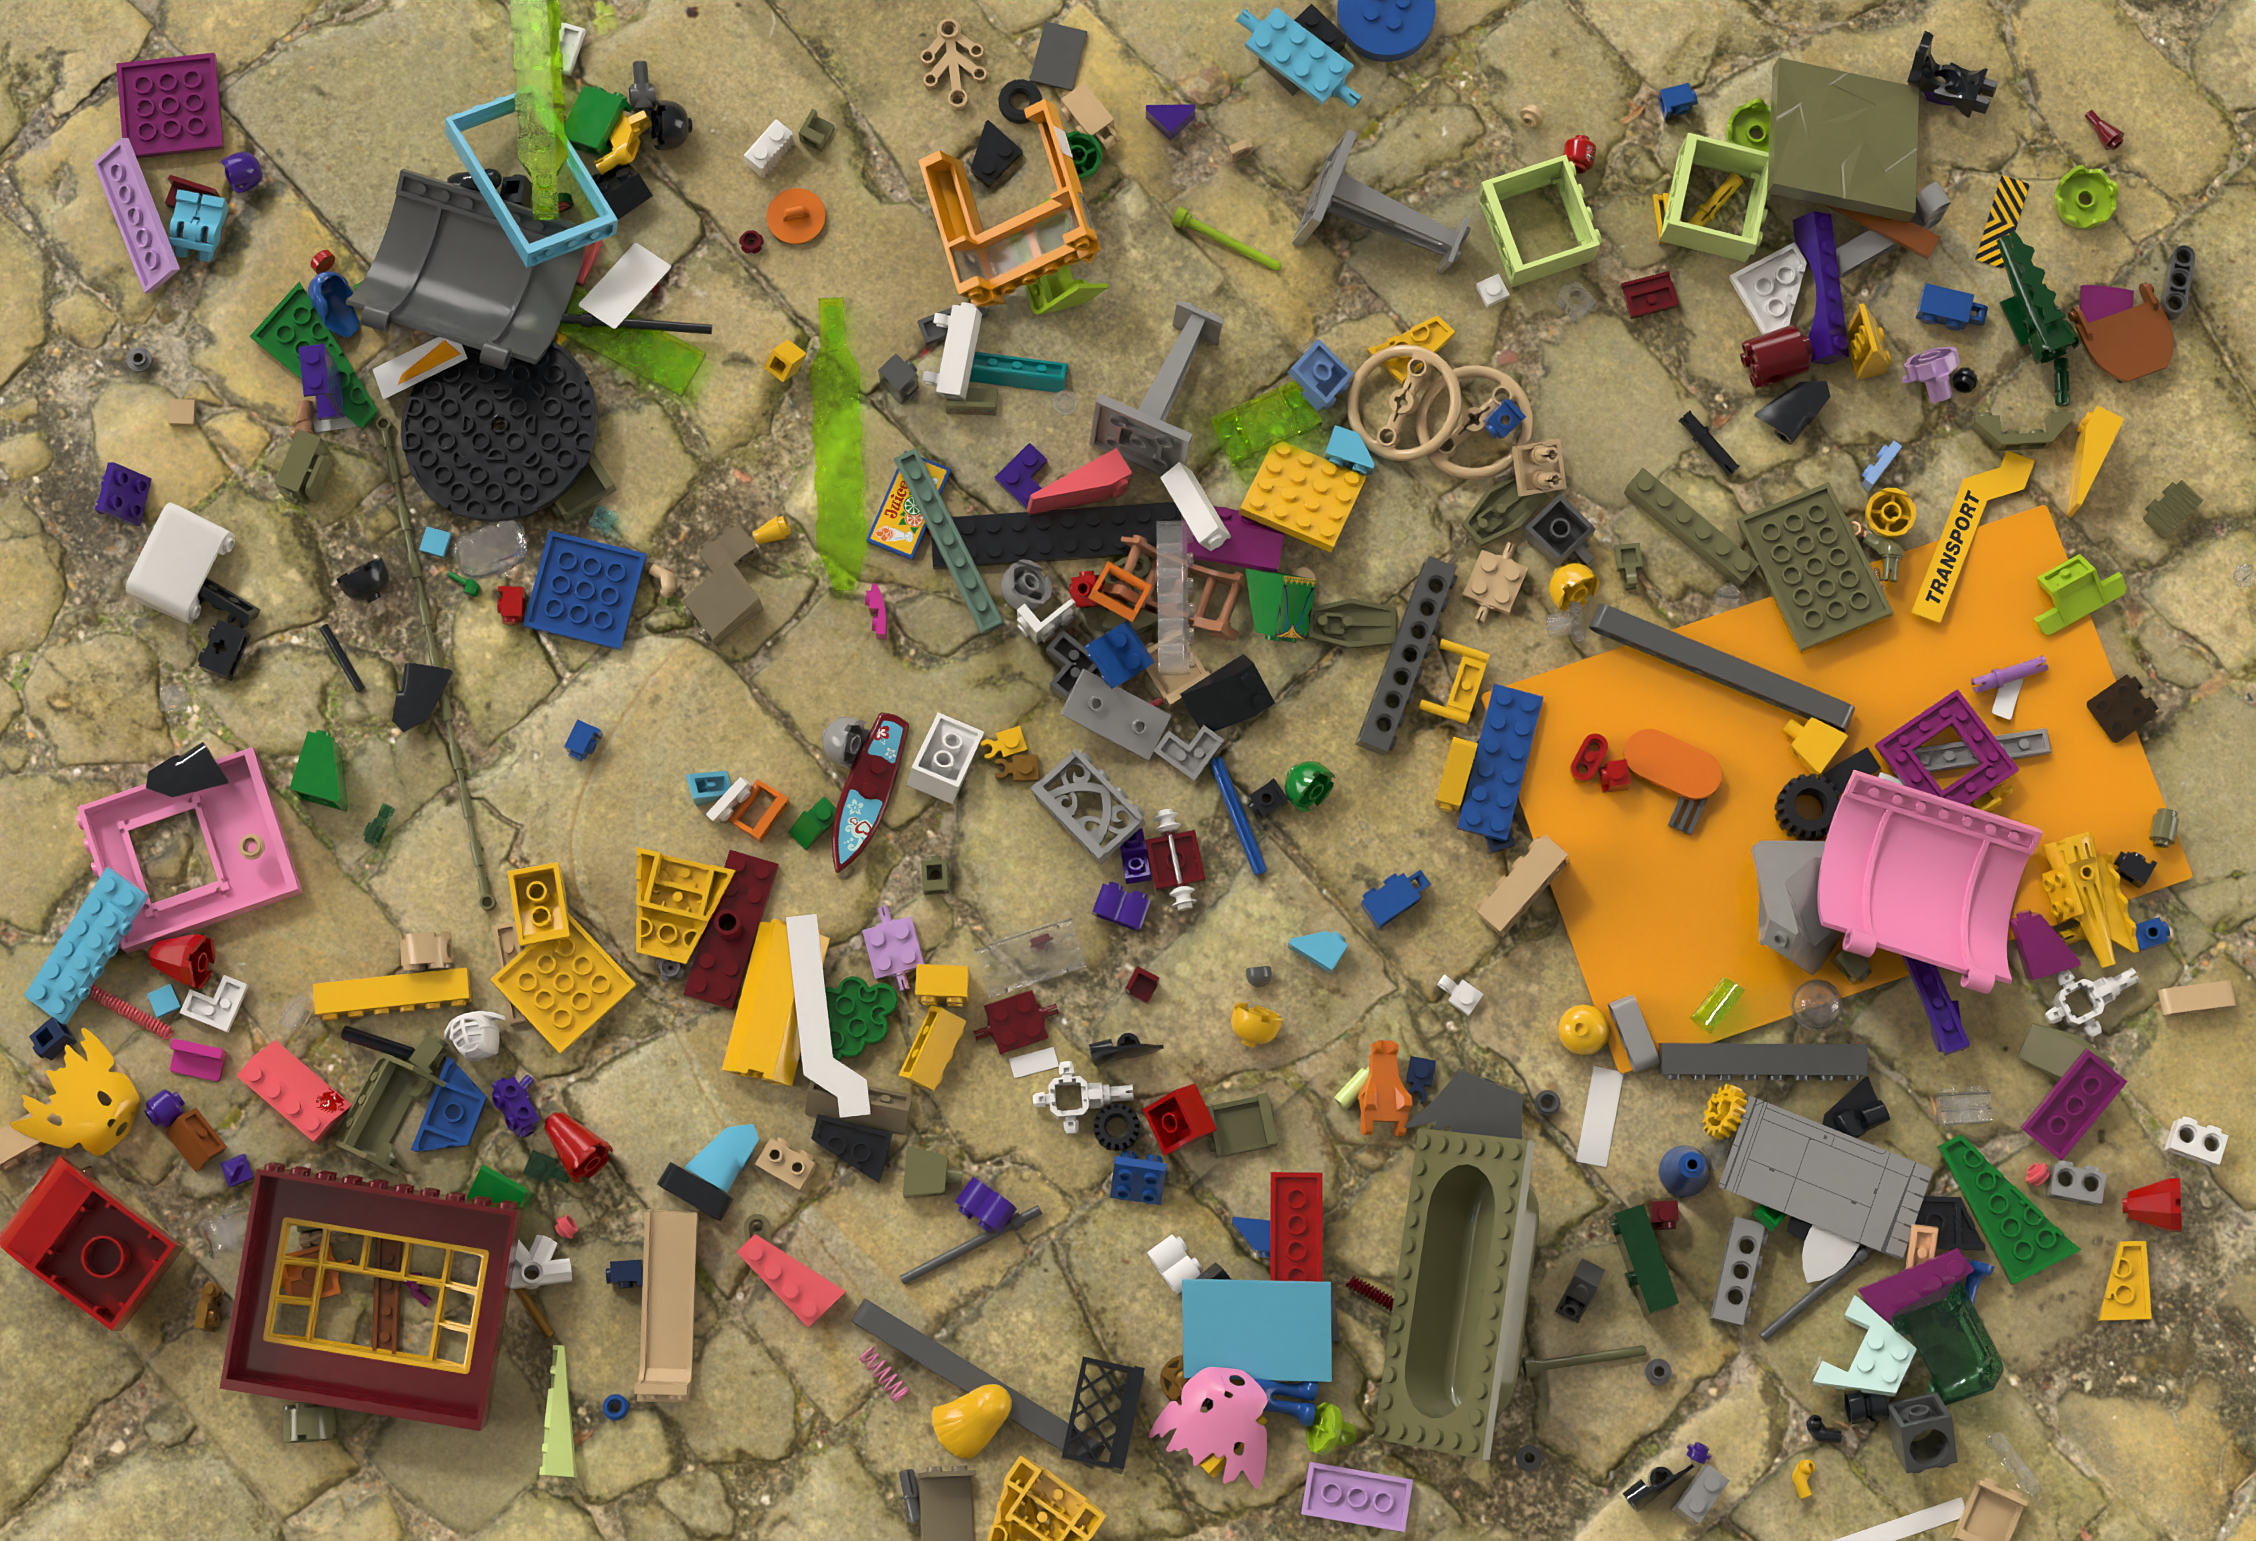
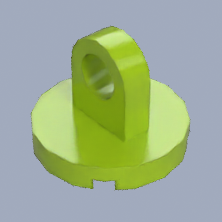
M1323 1402L1315 1408L1313 1424L1311 1427L1307 1426L1306 1442L1310 1451L1325 1456L1336 1445L1344 1446L1356 1441V1427L1353 1424L1342 1421L1341 1410L1337 1405Z

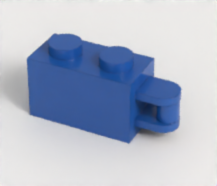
M1925 283L1921 290L1915 318L1920 319L1924 324L1935 325L1937 323L1945 325L1949 330L1959 331L1960 329L1964 330L1968 323L1984 325L1988 307L1973 302L1974 294ZM1971 311H1976V316L1970 315Z
M1422 870L1417 871L1408 878L1404 873L1399 876L1395 873L1383 881L1385 885L1380 889L1376 890L1374 887L1362 896L1364 900L1361 901V907L1377 930H1379L1420 902L1421 896L1419 893L1427 889L1431 883ZM1414 880L1420 885L1417 889L1411 884Z

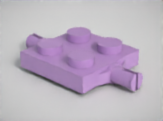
M888 905L883 906V908L879 907L878 910L882 923L862 930L874 977L876 980L897 977L900 992L905 991V989L909 990L910 986L906 974L916 969L917 964H925L913 918L910 916L899 920H891Z

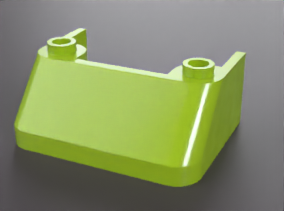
M1051 197L1043 201L1041 204L1051 200ZM1068 213L1038 227L1037 233L1044 254L1063 246L1061 237L1069 231L1071 224ZM1022 234L1011 240L1018 266L1034 259L1027 234ZM1069 265L1058 268V271L1052 275H1044L1037 278V281L1033 284L1024 285L1030 308L1035 314H1049L1085 304L1109 288L1107 283H1088L1085 279H1076L1074 281Z

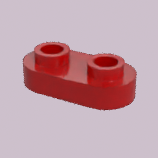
M1593 733L1584 739L1570 766V773L1575 780L1587 782L1595 775L1608 750V742L1604 736ZM1596 744L1599 747V750L1597 752H1593L1590 749V745ZM1585 766L1587 773H1580L1578 767Z

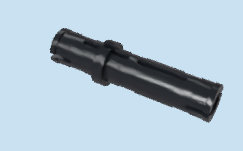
M1691 410L1683 415V418L1679 419L1678 422L1693 436L1692 440L1702 446L1728 477L1740 467L1709 433L1710 429L1707 426L1704 427L1692 414Z

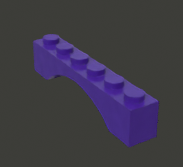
M1813 211L1792 220L1795 244L1808 259L1816 285L1815 315L1808 335L1813 349L1811 363L1829 365L1849 357L1832 217L1828 213Z

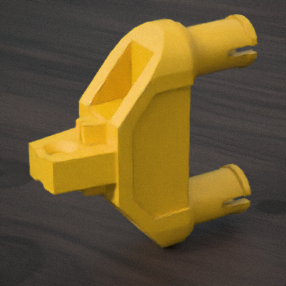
M644 110L629 117L624 112L621 113L609 137L614 147L612 148L613 151L594 161L601 175H604V173L620 164L622 166L627 165L634 160L641 142L638 136L652 126V122Z

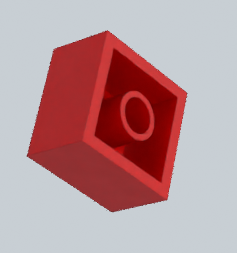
M1196 1083L1176 1089L1142 1109L1164 1156L1183 1150L1217 1130Z

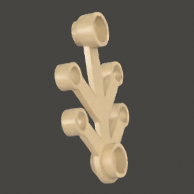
M944 19L937 26L938 37L928 49L921 52V63L925 66L933 65L935 54L945 43L947 52L932 71L924 75L923 83L927 89L936 88L938 78L949 66L952 90L948 94V103L951 108L961 110L966 107L968 97L967 93L961 89L959 66L969 72L976 83H983L987 78V72L985 68L975 65L956 51V43L967 49L973 60H980L984 55V49L981 44L972 42L961 33V26L956 20ZM952 29L954 32L947 35L945 30ZM974 49L981 50L978 55L973 54L972 51ZM925 55H931L932 59L926 61L923 59V57ZM982 72L984 75L981 78H977L975 74ZM928 78H934L935 82L929 84L926 82V80ZM956 98L963 100L960 104H955L953 101Z

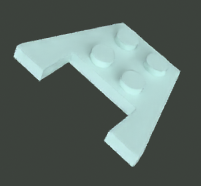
M1854 1295L1844 1319L1868 1329V1332L1848 1372L1822 1361L1812 1384L1820 1387L1822 1385L1834 1386L1835 1389L1842 1390L1846 1388L1856 1389L1864 1393L1895 1397L1917 1348L1859 1297Z

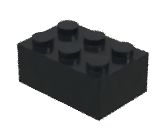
M1313 4L1309 5L1294 20L1335 52L1340 53L1345 48L1346 36ZM1259 58V64L1292 96L1300 90L1298 86Z

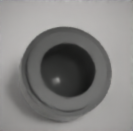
M1270 966L1246 969V978L1254 987H1264L1271 980L1272 972Z

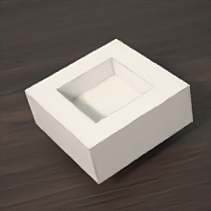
M1499 273L1476 284V288L1486 308L1509 298L1510 294Z

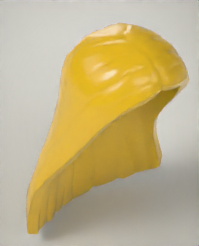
M987 1384L952 1402L933 1407L932 1425L940 1444L956 1457L959 1456L961 1459L974 1458L985 1448L1007 1419L1012 1408L1010 1394L1000 1385Z

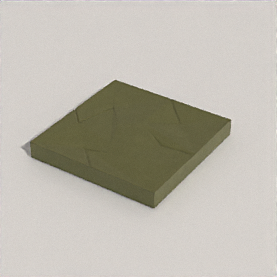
M1778 58L1772 69L1767 193L1909 222L1916 213L1919 87Z

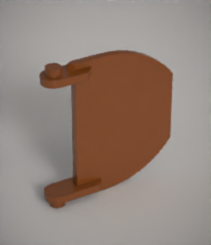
M2147 282L2139 284V292L2144 304L2087 323L2083 312L2078 306L2071 308V312L2068 313L2069 320L2071 322L2074 321L2081 341L2092 360L2107 374L2125 383L2166 369L2172 357V329L2158 298L2154 295L2153 285Z

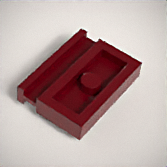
M1669 271L1621 283L1620 287L1624 294L1623 297L1630 319L1679 306Z

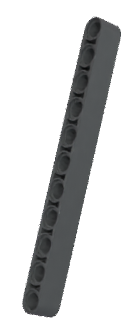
M1598 604L1589 629L1597 634L1808 720L1811 717L1841 732L1847 731L1855 711V707L1847 702L1606 604Z
M864 1298L851 1319L853 1323L967 1393L987 1384L1002 1386L1010 1394L1012 1400V1408L1007 1418L1063 1452L1068 1428L1066 1421ZM1074 1430L1072 1431V1436H1071V1438H1073L1074 1436H1076V1433L1074 1432ZM1087 1434L1083 1435L1090 1448L1100 1443ZM1078 1438L1070 1443L1068 1454L1079 1456L1087 1450ZM1102 1445L1092 1451L1097 1459L1100 1458L1106 1446ZM1084 1464L1090 1469L1094 1468V1466Z

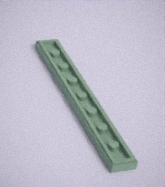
M917 448L894 458L981 635L1003 626L1004 621Z

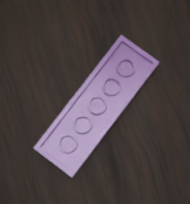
M120 138L93 163L144 293H153L177 273L180 268L129 138Z

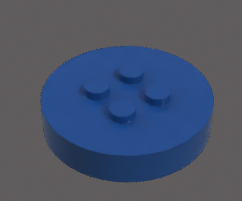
M1338 0V28L1346 36V43L1361 56L1381 62L1398 61L1417 52L1428 40L1435 19V0Z

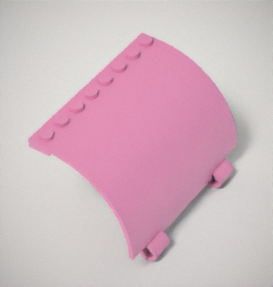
M1853 770L1836 808L1823 850L1817 892L1818 914L1821 926L1845 933L1843 939V950L1869 958L1874 953L1876 947L1962 973V987L1989 994L1995 980L2008 984L2012 982L2007 960V935L2010 914L2029 856L2033 854L2043 833L2041 829Z

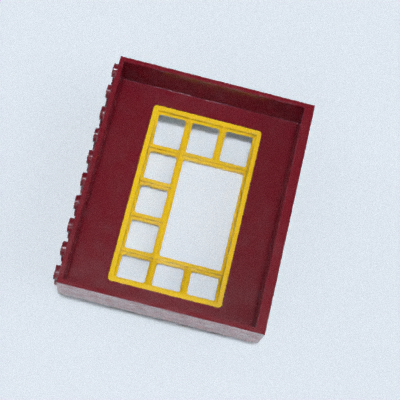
M270 1162L265 1164L264 1167L256 1169L219 1389L481 1431L488 1425L524 1208L517 1207L518 1202L502 1200L499 1204L492 1203V1198L485 1196L467 1199L466 1194L460 1192H450L447 1195L440 1194V1189L425 1187V1189L419 1191L414 1190V1185L399 1183L395 1187L388 1186L389 1181L381 1179L364 1182L362 1181L363 1177L356 1175H347V1177L339 1178L337 1173L322 1170L315 1174L311 1173V1168L296 1166L290 1170L285 1169V1164ZM292 1225L323 1229L318 1259L286 1256L289 1230ZM333 1230L364 1236L359 1265L334 1262L327 1259L331 1232ZM373 1237L405 1243L400 1272L370 1268L368 1266ZM414 1244L446 1249L441 1279L409 1273ZM455 1251L481 1256L477 1286L450 1280ZM285 1264L309 1266L317 1269L312 1297L279 1294L283 1266ZM325 1270H337L404 1282L410 1280L416 1281V1284L439 1287L440 1291L429 1355L424 1356L399 1351L396 1354H392V1350L376 1348V1351H372V1347L315 1338L314 1334ZM449 1289L475 1296L470 1325L444 1319ZM278 1303L307 1305L310 1307L305 1336L273 1333ZM442 1328L468 1334L464 1364L438 1358L437 1354Z

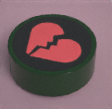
M558 193L549 198L548 205L551 212L561 213L571 209L574 206L571 194Z

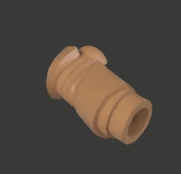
M301 400L298 402L294 422L296 426L292 427L289 431V436L292 440L298 429L313 434L311 426L316 411L312 401Z

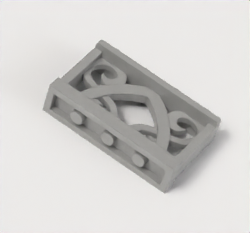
M1075 748L1042 780L1037 781L1030 789L1032 795L1102 865L1114 851L1145 825L1143 818L1145 813L1137 804L1131 805L1126 800L1128 796L1119 786L1114 788L1108 782L1111 780L1104 770L1101 768L1097 770L1092 765L1093 760L1085 751L1080 753ZM1073 766L1081 767L1084 770V776L1077 777L1074 772V783L1069 784L1066 777L1068 769ZM1061 776L1064 785L1047 792L1046 789ZM1091 777H1092L1098 784H1096V783H1089ZM1075 793L1101 795L1103 802L1102 819L1094 816H1084L1075 820L1073 816L1078 808ZM1070 794L1072 805L1066 808L1062 805V802L1068 800L1066 795ZM1111 797H1112L1119 805H1116V806H1113V807H1112ZM1120 812L1126 813L1130 818L1129 824L1125 828L1118 829L1110 826L1111 821L1114 823L1123 822V820L1117 818ZM1088 822H1093L1100 826L1098 829L1093 825V830L1087 831L1085 825ZM1108 831L1117 835L1104 848L1100 846Z

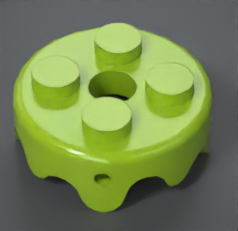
M1759 98L1738 106L1733 111L1726 125V142L1769 152L1771 106L1766 105L1764 100ZM1759 129L1763 137L1754 139L1750 136L1749 131Z
M2078 165L2064 175L2058 183L2054 192V206L2058 216L2069 226L2083 230L2094 229L2107 222L2114 213L2119 187L2115 181L2110 180L2102 169H2087L2084 165ZM2079 195H2088L2091 199V204H2081L2078 199Z

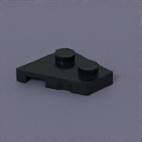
M987 120L973 159L971 172L987 187H990L1023 154L1022 149L993 123Z

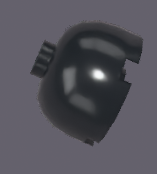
M656 100L653 105H658L657 110L651 111L652 139L657 137L658 143L654 147L657 150L675 149L682 145L688 133L692 132V119L688 118L686 110L680 104L669 100Z
M382 557L355 568L350 574L345 573L336 580L347 597L356 601L366 599L367 603H370L381 597L379 592L386 588L389 581V573Z

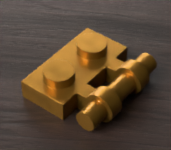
M208 1282L203 1286L201 1301H198L194 1328L215 1332V1327H219L221 1311H218L219 1306H217V1302L224 1295V1289L220 1285Z

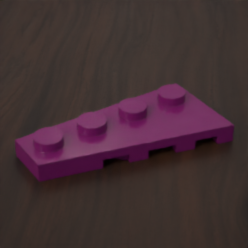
M1956 1248L1926 1260L1924 1263L1906 1268L1902 1272L1879 1279L1875 1283L1858 1288V1291L1882 1319L1893 1328H1896L1974 1271V1268L1961 1251Z

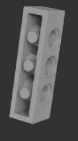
M1739 1217L1732 1218L1709 1320L1741 1327L1744 1322H1748L1751 1313V1307L1747 1306L1749 1296L1754 1297L1757 1282L1753 1281L1755 1271L1759 1272L1762 1264V1257L1759 1256L1761 1246L1765 1247L1768 1237V1231H1764L1765 1226L1762 1223ZM1741 1241H1748L1751 1244L1752 1251L1750 1254H1744L1740 1251L1739 1244ZM1735 1266H1742L1746 1270V1277L1744 1279L1735 1277L1733 1272ZM1730 1291L1739 1293L1741 1300L1738 1305L1729 1302L1728 1294Z

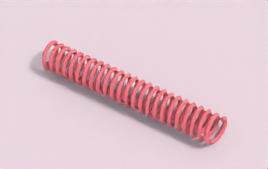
M94 983L90 987L91 993L87 998L94 999V1002L97 1001V1003H101V1005L108 1007V1009L115 1011V1013L122 1014V1017L129 1018V1021L136 1022L139 1026H143V1028L150 1030V1032L157 1034V1036L164 1038V1040L169 1039L173 1034L174 1030L166 1037L171 1029V1025H164V1022L157 1021V1018L150 1017V1014L143 1013V1010L136 1009V1006L129 1005V1002L126 1003L122 999L118 1000V997L115 998V995L111 996V993L108 994V991L105 992L104 989L101 990V987L94 986Z

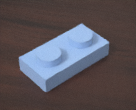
M1893 441L1889 447L1887 445L1882 447L1876 456L1879 458V461L1875 466L1870 463L1861 475L1865 478L1861 484L1862 487L1868 491L1872 488L1902 446Z

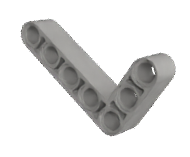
M1938 182L1928 185L1919 192L1916 197V213L1910 220L1927 230L1942 220L1951 204V201ZM1868 230L1836 249L1839 278L1851 274L1900 245L1872 230Z

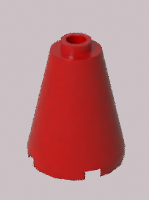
M554 1112L547 1117L544 1130L569 1178L573 1182H582L579 1178L586 1176L588 1179L591 1178L609 1161L610 1158L607 1154L609 1151L612 1153L613 1149L604 1139L564 1112Z

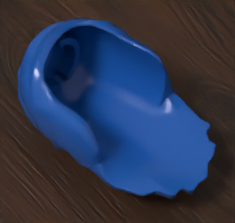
M322 272L311 280L308 287V295L312 307L318 312L327 329L340 337L348 338L353 336L354 332L359 329L358 323L360 321L357 318L354 307L345 303L346 299L354 292L347 280L339 273Z

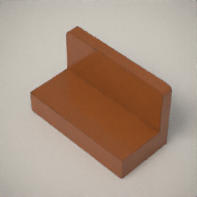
M197 1108L177 1117L166 1131L168 1138L195 1172L200 1171L208 1160L223 1153L227 1148Z

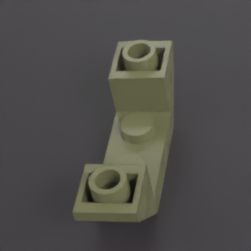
M2067 409L2053 410L2045 419L2046 432L2043 429L2030 430L2029 433L2019 434V431L2011 430L2002 434L2000 415L1992 416L1990 412L1977 414L1970 425L1972 430L1997 451L2046 449L2071 423L2075 417V411L2067 412Z

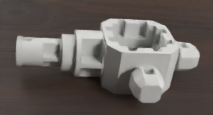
M2130 968L2115 977H2102L2094 982L2082 979L2076 983L2071 971L2059 972L2057 980L2060 986L2063 985L2064 989L2055 995L2054 1004L2056 1007L2045 1013L2047 1022L2055 1024L2063 1020L2065 1025L2073 1028L2084 1024L2085 1027L2083 1029L2091 1038L2102 1033L2099 1022L2095 1021L2094 1018L2103 1012L2106 1004L2114 1001L2116 996L2120 995V991L2140 982L2138 975L2130 978L2136 971ZM2082 988L2083 992L2086 991L2088 999L2093 1004V1011L2076 1018L2075 1015L2072 1016L2068 1004L2065 1003V996Z
M1071 1061L1060 1063L1059 1075L1062 1078H1054L1048 1085L1049 1094L1040 1092L1032 1095L1033 1107L1046 1108V1105H1050L1051 1114L1056 1119H1066L1063 1124L1067 1135L1078 1133L1079 1120H1076V1118H1083L1089 1112V1109L1103 1108L1104 1105H1110L1111 1102L1134 1101L1133 1093H1128L1133 1092L1132 1084L1109 1087V1084L1102 1085V1082L1087 1083L1081 1076L1072 1077L1075 1073ZM1070 1085L1081 1086L1083 1108L1066 1111L1057 1110L1055 1088Z

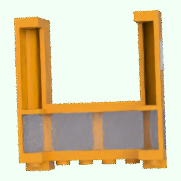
M1046 99L1025 108L1024 112L1027 119L1038 124L1058 191L1050 194L1051 200L983 232L963 162L940 150L918 160L958 294L970 299L971 304L976 306L975 308L1005 304L1003 295L1012 294L1016 291V288L1022 285L1033 284L1037 281V278L1044 275H1052L1058 271V268L1076 264L1080 259L1090 264L1100 250L1057 106Z

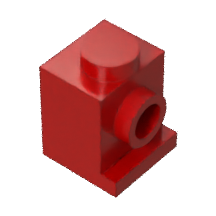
M498 586V592L502 599H498L497 612L503 618L502 624L517 625L518 622H524L526 591L524 587Z
M1627 759L1607 761L1604 767L1598 768L1602 793L1627 790L1631 783Z

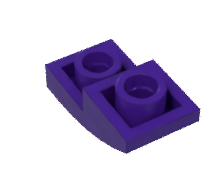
M1140 828L1120 846L1126 884L1151 881L1143 828Z

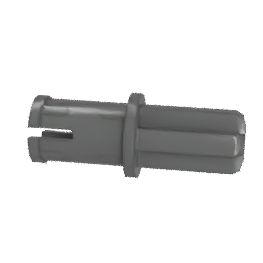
M913 1469L903 1470L899 1473L904 1496L901 1497V1500L905 1501L908 1523L920 1521L919 1492L915 1472Z

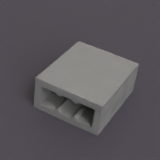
M1710 1465L1700 1467L1671 1508V1511L1691 1526L1700 1524L1730 1480Z

